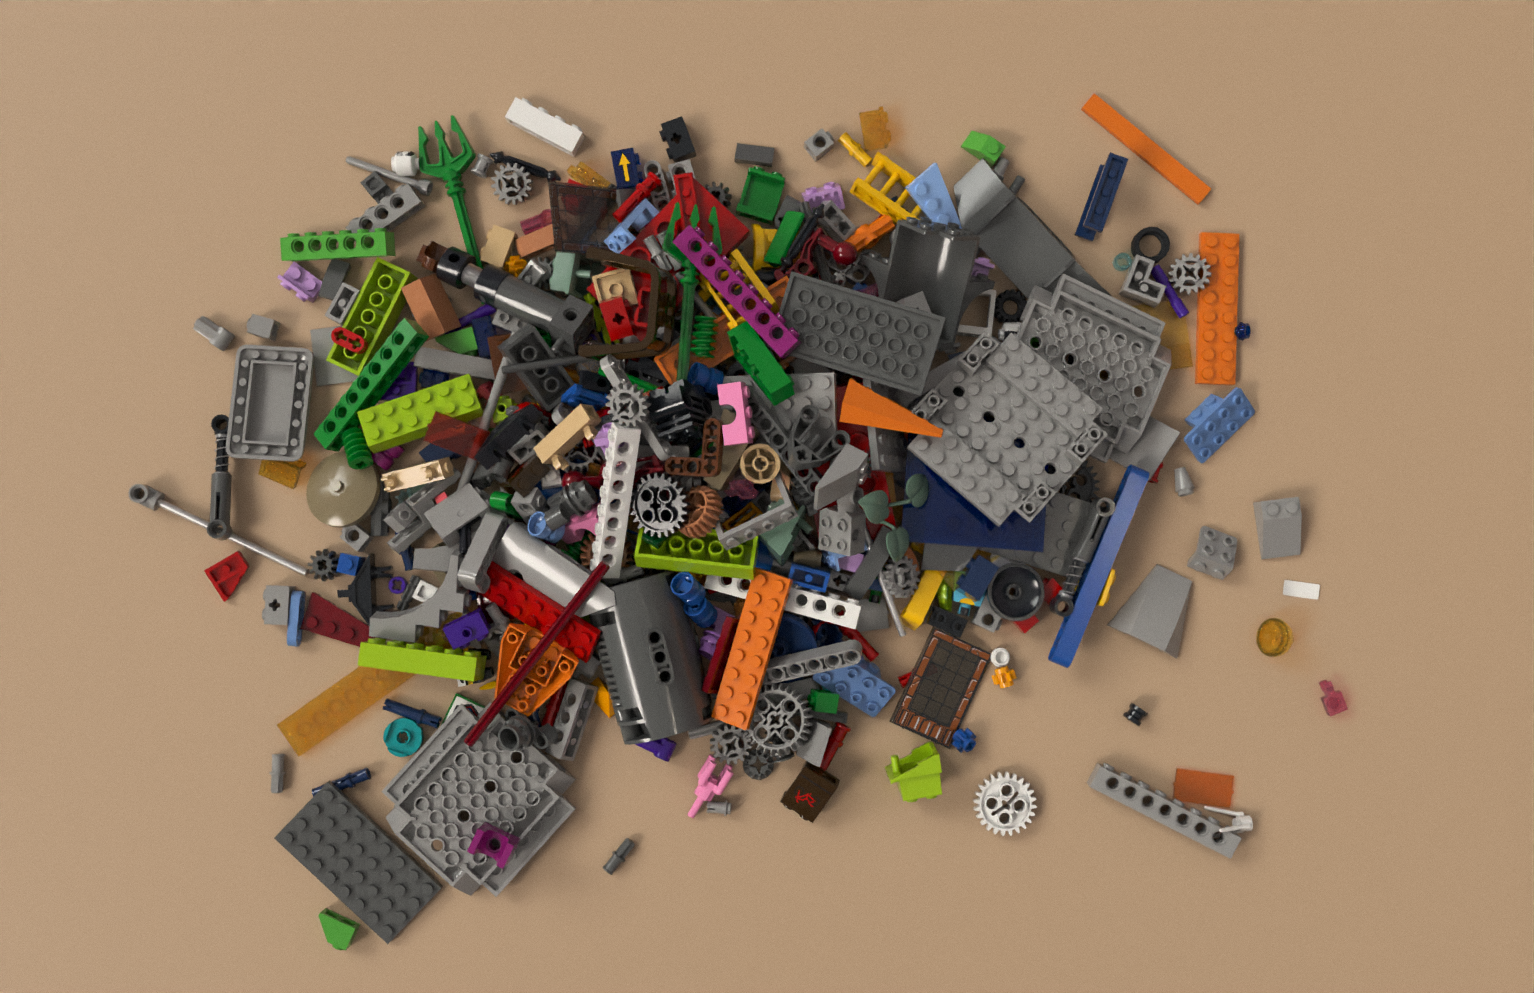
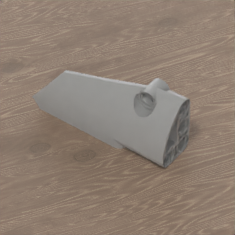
M514 522L509 526L493 558V562L516 577L520 573L523 576L524 582L563 607L568 605L592 573L555 546L545 544L537 537L529 534L527 525L522 522ZM599 581L575 615L581 618L616 605L615 592Z

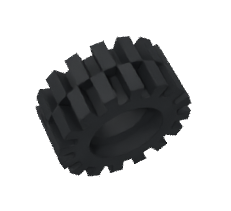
M1011 289V291L1005 290L997 296L994 317H997L999 323L1020 322L1019 319L1028 301L1025 300V295L1022 296L1020 294V291L1016 292L1015 289ZM1006 301H1014L1017 304V312L1010 315L1004 311L1003 305Z

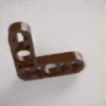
M709 418L704 423L702 458L670 457L664 465L666 472L671 475L718 476L722 470L723 422L719 419ZM717 425V429L711 430V426ZM710 436H717V439L710 438ZM712 442H715L717 445V450L714 453H710L708 448ZM708 456H710V457H716V460H715V459H708ZM692 461L697 464V470L693 473L689 470V464ZM672 464H681L683 468L674 469ZM708 466H715V469L708 470Z

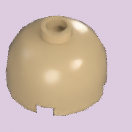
M767 444L750 446L743 452L740 458L742 475L754 484L770 482L780 470L779 455Z

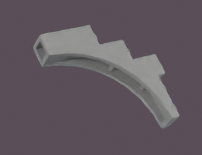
M500 487V492L506 493V492ZM494 508L491 510L492 513L508 516ZM508 519V524L511 525L514 519ZM478 529L471 533V543ZM459 542L450 548L446 545L431 549H415L413 569L447 572L450 556L456 549H459Z
M456 549L451 554L444 582L438 591L427 601L402 611H376L370 617L369 636L415 643L423 635L424 626L439 628L447 620L448 611L463 613L471 605L472 601L469 589L463 587L457 576L464 559V554H461L459 549Z

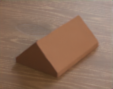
M436 273L420 278L401 288L416 322L429 335L426 341L461 327Z

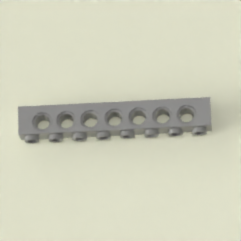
M1097 762L1087 781L1089 787L1230 859L1232 858L1242 839L1237 834V830L1221 832V836L1218 839H1213L1214 833L1219 832L1220 828H1225L1219 825L1220 821L1211 816L1207 819L1202 816L1201 811L1193 807L1191 809L1184 807L1185 803L1174 798L1172 801L1166 798L1167 794L1158 789L1156 791L1149 789L1150 786L1139 780L1137 783L1131 780L1132 776L1123 771L1119 774L1114 771L1115 768L1105 762L1103 765ZM1110 778H1116V783L1113 786L1107 785ZM1134 787L1132 794H1125L1126 788ZM1145 796H1151L1149 803L1144 804L1142 802ZM1163 805L1169 806L1166 812H1160V808ZM1186 814V818L1183 821H1178V816ZM1198 823L1204 824L1201 830H1195Z

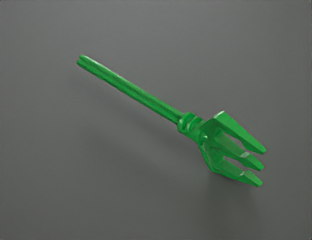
M451 115V130L458 133L463 152L454 158L445 141L446 134L439 122L435 121V136L438 139L440 161L437 164H430L426 149L429 138L423 127L419 126V168L422 173L443 179V182L447 183L445 185V188L449 189L447 196L453 200L467 253L475 256L477 267L484 269L463 197L466 190L462 188L464 183L460 181L462 179L461 174L474 161L476 153L456 117Z
M679 202L674 206L662 243L663 250L678 263H681V268L685 269V271L681 272L684 278L680 279V283L683 285L676 381L681 379L687 380L689 372L695 287L699 285V280L696 277L700 276V273L696 272L698 269L673 243L675 222L681 218ZM697 204L694 205L689 218L691 226L694 228L697 227V223L700 220ZM713 206L708 223L713 227L712 242L719 248L717 253L721 255L720 231L716 208ZM699 243L694 247L695 252H699L702 249Z

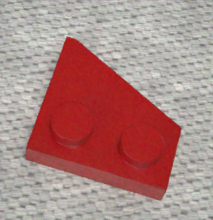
M239 550L207 568L204 572L225 602L231 597L250 566Z

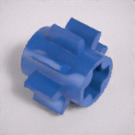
M968 728L965 731L958 729L953 734L954 742L952 745L961 753L963 751L969 752L975 747L976 741L974 739L977 736Z

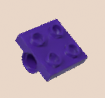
M414 362L407 364L380 400L390 401L417 392L418 367L413 366Z

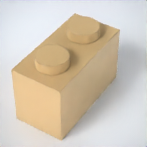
M493 225V228L489 229L486 239L488 241L486 246H483L480 251V260L485 265L493 264L504 270V263L512 255L515 247L514 241L518 239V235L513 231Z

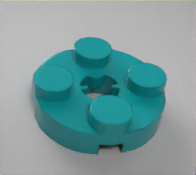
M406 717L396 719L388 724L383 735L388 751L398 757L414 754L422 746L424 739L423 727L417 724L415 720ZM403 732H406L408 736V741L405 740V742H401V737H399V734H403Z

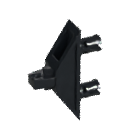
M531 403L506 417L503 421L500 420L474 458L486 470L494 463L502 462L501 457L506 458L505 453L525 434L531 435L530 430L535 431V425L544 415Z
M375 554L368 555L351 585H348V590H337L338 598L348 597L349 602L353 603L369 626L370 617L376 611L386 612L387 609L395 608L394 604L377 605L376 578H393L394 574L384 573V571L393 570V566H375Z

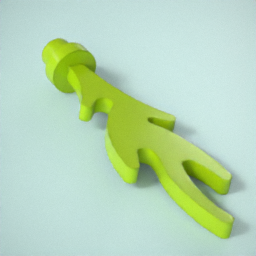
M587 293L583 297L586 303L593 306L596 331L600 332L602 327L604 341L606 345H611V339L604 318H601V309L594 303L596 298ZM619 340L613 341L615 344L620 343Z

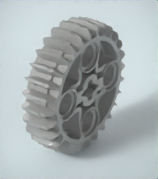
M774 683L772 684V689L769 685H764L765 691L761 688L754 710L763 720L755 727L753 714L749 730L742 731H749L750 734L746 736V739L753 738L750 745L757 743L756 750H760L763 747V754H767L770 750L771 756H774L776 751L778 756H782L784 750L788 755L790 754V748L794 752L797 751L796 744L799 747L803 746L801 739L804 741L808 740L805 733L810 734L812 732L807 729L808 726L813 725L812 722H808V719L813 717V715H808V711L812 707L806 708L805 705L809 701H802L801 699L804 694L797 696L798 689L796 688L791 691V685H787L786 689H784V683H780L778 688L777 684ZM780 694L787 697L777 704L770 695ZM762 700H766L768 703L766 710L760 707ZM790 700L795 703L793 711L787 708V703ZM799 711L801 713L800 728L791 720ZM781 715L779 718L780 723L774 724V721L776 720L774 716ZM761 728H765L767 730L766 738H762L760 736L759 732ZM789 728L795 732L793 739L787 737V730ZM777 734L785 743L772 744L768 741Z

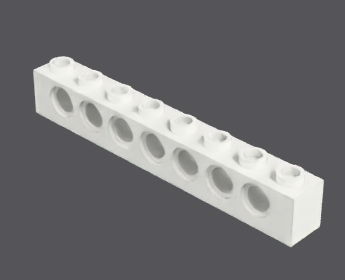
M612 422L611 429L608 430L609 447L605 450V459L607 461L606 467L602 471L604 482L603 486L600 487L601 504L597 507L599 518L598 523L595 524L596 540L592 543L594 554L593 559L590 560V570L593 572L601 561L606 562L610 568L603 578L620 577L641 429L638 426L634 427L632 424L630 427H626L625 422L621 426L619 422ZM625 442L623 447L618 448L621 443ZM623 461L620 466L616 467L618 462ZM620 480L617 485H613L615 481ZM617 499L615 503L610 504L612 500Z
M707 575L704 588L746 599L748 590L742 587L744 579L732 578L731 584L727 585L724 583L722 576ZM798 584L791 585L784 610L852 629L857 628L863 606L859 605L858 600L848 598L845 601L839 599L840 595L829 593L827 596L820 594L821 592L809 589L808 591L801 589L802 586H798ZM800 594L807 597L806 605L798 603V596ZM818 600L826 602L825 610L817 608L816 603ZM837 605L845 607L846 612L844 615L840 616L835 612Z

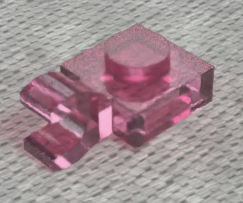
M747 479L730 481V489L724 490L729 497L739 496L741 499H753L758 494L753 484Z
M1327 680L1319 682L1320 688L1325 696L1321 697V701L1327 716L1331 717L1348 710L1341 691H1334L1331 681L1327 682Z

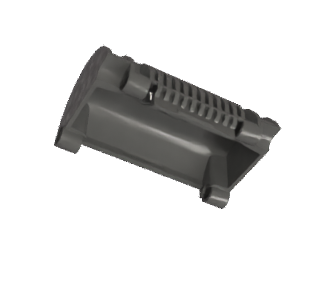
M662 570L652 575L609 586L615 592L616 605L589 614L591 625L601 631L596 646L617 724L620 726L625 745L639 744L680 734L702 726L714 719L711 717L712 709L710 704L712 701L710 693L702 691L705 674L690 618L684 612V602L671 590V581L676 575L675 571ZM652 632H655L658 637L655 643H651L649 640ZM660 651L663 658L657 663L654 656ZM666 671L668 674V678L666 681L662 682L660 680V674L661 672Z

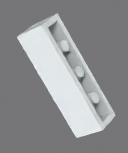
M515 97L505 115L508 123L575 157L585 139L580 127L574 124L572 126L566 124L563 118L557 115L555 117L549 115V112L542 107L537 109L525 98L520 100Z

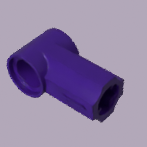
M662 738L635 745L654 753L653 755L657 758L669 762L677 743L668 738Z

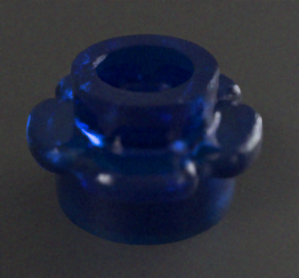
M1239 322L1238 326L1235 327L1234 334L1239 340L1243 341L1250 337L1251 329L1248 323Z

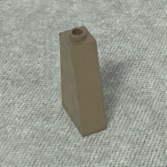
M724 408L720 420L724 425L731 424L736 418V413ZM752 423L751 426L754 427L755 431L753 443L724 446L723 442L721 473L716 477H704L703 480L708 483L707 486L716 492L718 490L726 491L740 468V458L743 452L754 445L761 434ZM708 466V470L715 469V466Z

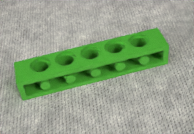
M375 228V232H369V229H358L357 233H351V230L339 231L340 234H334V231H324L322 235H317L316 232H307L305 236H300L298 233L287 234L288 237L280 238L282 261L296 262L396 256L394 232H387L386 228ZM372 239L374 240L373 247L371 246Z

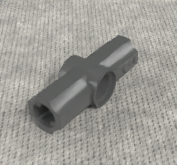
M381 478L379 498L370 513V536L389 535V525L383 519L391 512L392 501L390 499V492L384 491L385 484L384 481H381Z

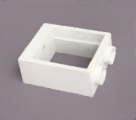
M990 289L978 295L989 297L986 328L959 324L957 335L979 338L984 331L988 335H992L996 290Z

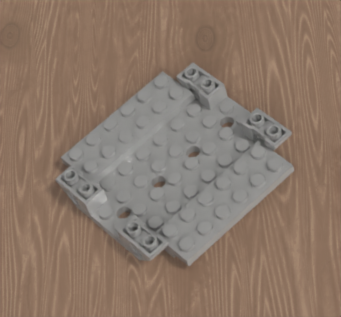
M1066 274L1060 276L1053 295L1051 292L1034 285L1019 319L1022 323L1016 337L1103 408L1093 422L1108 433V435L1089 456L1107 463L1113 448L1127 454L1141 437L1171 367V350L1160 345V336L1166 323ZM1032 338L1038 339V348L1031 346L1030 340ZM1067 354L1072 355L1074 358L1072 365L1067 364L1065 361ZM1102 370L1106 371L1108 374V379L1106 381H1103L1100 378V372ZM1135 387L1141 388V397H1137L1134 394Z
M984 331L959 358L957 365L935 389L932 388L912 410V413L918 417L925 418L929 423L944 429L942 437L918 434L907 446V449L999 527L1014 510L1030 523L1108 433L1093 422L1103 408L1018 337L1010 333L999 345L996 340ZM961 388L964 391V395L957 397L954 395L953 390ZM986 413L992 414L994 421L986 422L983 415ZM1014 440H1023L1025 446L1017 448L1014 445ZM1053 465L1055 473L1048 474L1045 471V466Z
M489 702L477 717L467 707L460 704L381 791L395 804L393 810L386 816L393 832L452 887L470 896L482 884L497 897L576 809L562 795L576 779L548 753L545 755L534 744L521 751H508L501 746L498 740V732L507 721L505 714L501 710L472 747L464 742V739L492 702ZM514 752L522 754L521 762L513 761L512 754ZM488 781L495 783V791L490 792L486 789ZM465 810L469 813L467 821L460 819V811ZM485 822L521 838L510 862L504 869L496 865L497 861L490 856L482 853L473 855L467 852L477 829ZM492 839V845L498 848L500 847V841ZM434 840L442 842L443 848L441 850H436L433 847Z

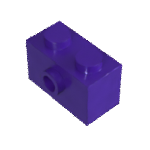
M481 607L446 623L443 627V631L453 650L458 647L463 649L469 646L470 642L475 639L480 641L488 636L487 633L491 629Z

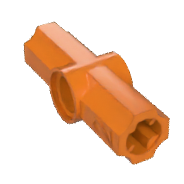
M884 214L869 225L867 223L861 225L854 235L845 241L852 243L856 247L857 253H859L863 249L868 250L875 246L881 237L895 229V225L891 217Z

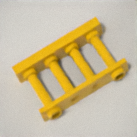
M877 152L871 163L875 167L865 180L858 177L854 181L850 193L880 214L889 215L896 225L898 220H906L907 217L917 218L922 212L918 205L911 213L902 208V205L910 196L906 189L896 202L886 197L896 182L906 187L916 177L892 162L887 156ZM882 171L890 178L883 188L878 191L870 185Z
M735 249L732 251L731 255L734 260L730 266L734 271L738 269L743 272V275L746 277L744 281L755 286L759 291L757 295L762 300L766 298L773 306L771 310L777 314L780 309L776 301L739 250ZM728 271L721 274V280L729 275ZM700 272L701 282L699 285L705 293L708 291L725 314L729 320L727 325L730 330L745 322L746 320L742 316L734 320L730 313L736 309L731 304L725 307L721 301L724 296L720 292L715 293L711 287L713 285Z

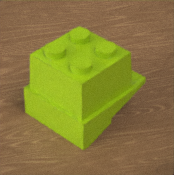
M932 741L911 750V754L899 759L898 755H891L892 763L885 766V771L890 784L897 782L903 801L915 802L919 798L933 799L937 795H942L940 756Z

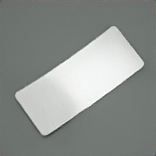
M1284 580L1283 595L1317 600L1320 585Z

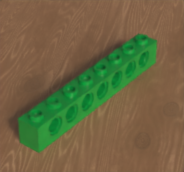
M403 318L398 323L392 334L386 339L385 343L364 367L357 379L353 381L346 393L342 395L329 415L319 425L314 436L326 450L340 451L343 447L342 433L349 428L359 427L361 424L357 412L377 404L429 338V335L416 321Z

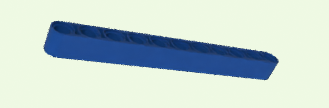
M1132 464L1127 467L1113 500L1115 511L1108 519L1091 562L1086 564V569H1084L1078 583L1079 585L1073 595V611L1063 619L1050 650L1049 661L1065 668L1071 665L1149 479L1150 473Z

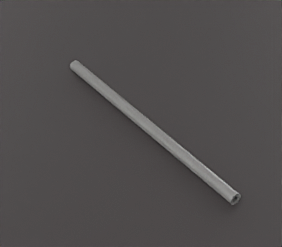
M504 356L457 490L470 483L477 460L474 457L484 443L507 374L502 373V366L510 364Z

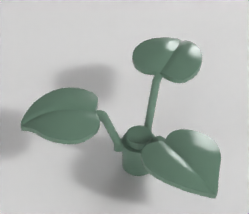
M923 473L914 474L908 479L906 494L909 498L907 500L888 503L887 494L882 490H876L868 493L858 501L871 523L884 524L892 529V531L887 533L886 547L895 562L900 561L909 546V535L905 528L899 527L896 529L894 525L885 521L889 516L888 507L908 504L911 501L914 507L922 506L929 494L928 481Z

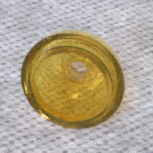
M1270 618L1260 625L1256 641L1258 648L1263 654L1270 657H1279L1288 652L1294 642V637L1290 626L1285 621Z

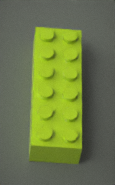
M377 257L342 326L365 338L368 342V348L364 353L357 354L334 343L326 361L359 376L364 367L371 361L375 353L390 336L406 303V298L401 288L416 281L418 278L411 272ZM340 333L338 335L340 339H343L345 341L348 338ZM354 340L352 341L351 344L355 345L356 347H361V344L359 342H356Z
M470 374L357 412L367 445L374 454L482 417L484 413Z
M645 527L639 529L634 554L636 567L754 580L759 535L726 551L719 541L715 529H712V533H707L706 537H701L700 539L689 538L679 531L668 536L661 547L657 549L642 540Z
M374 637L368 638V641L361 642L357 666L474 682L484 679L487 656L481 655V651L476 650L464 652L460 648L443 650V646L439 645L424 647L423 643L412 642V644L406 643L405 645V641L393 640L386 642L385 638Z

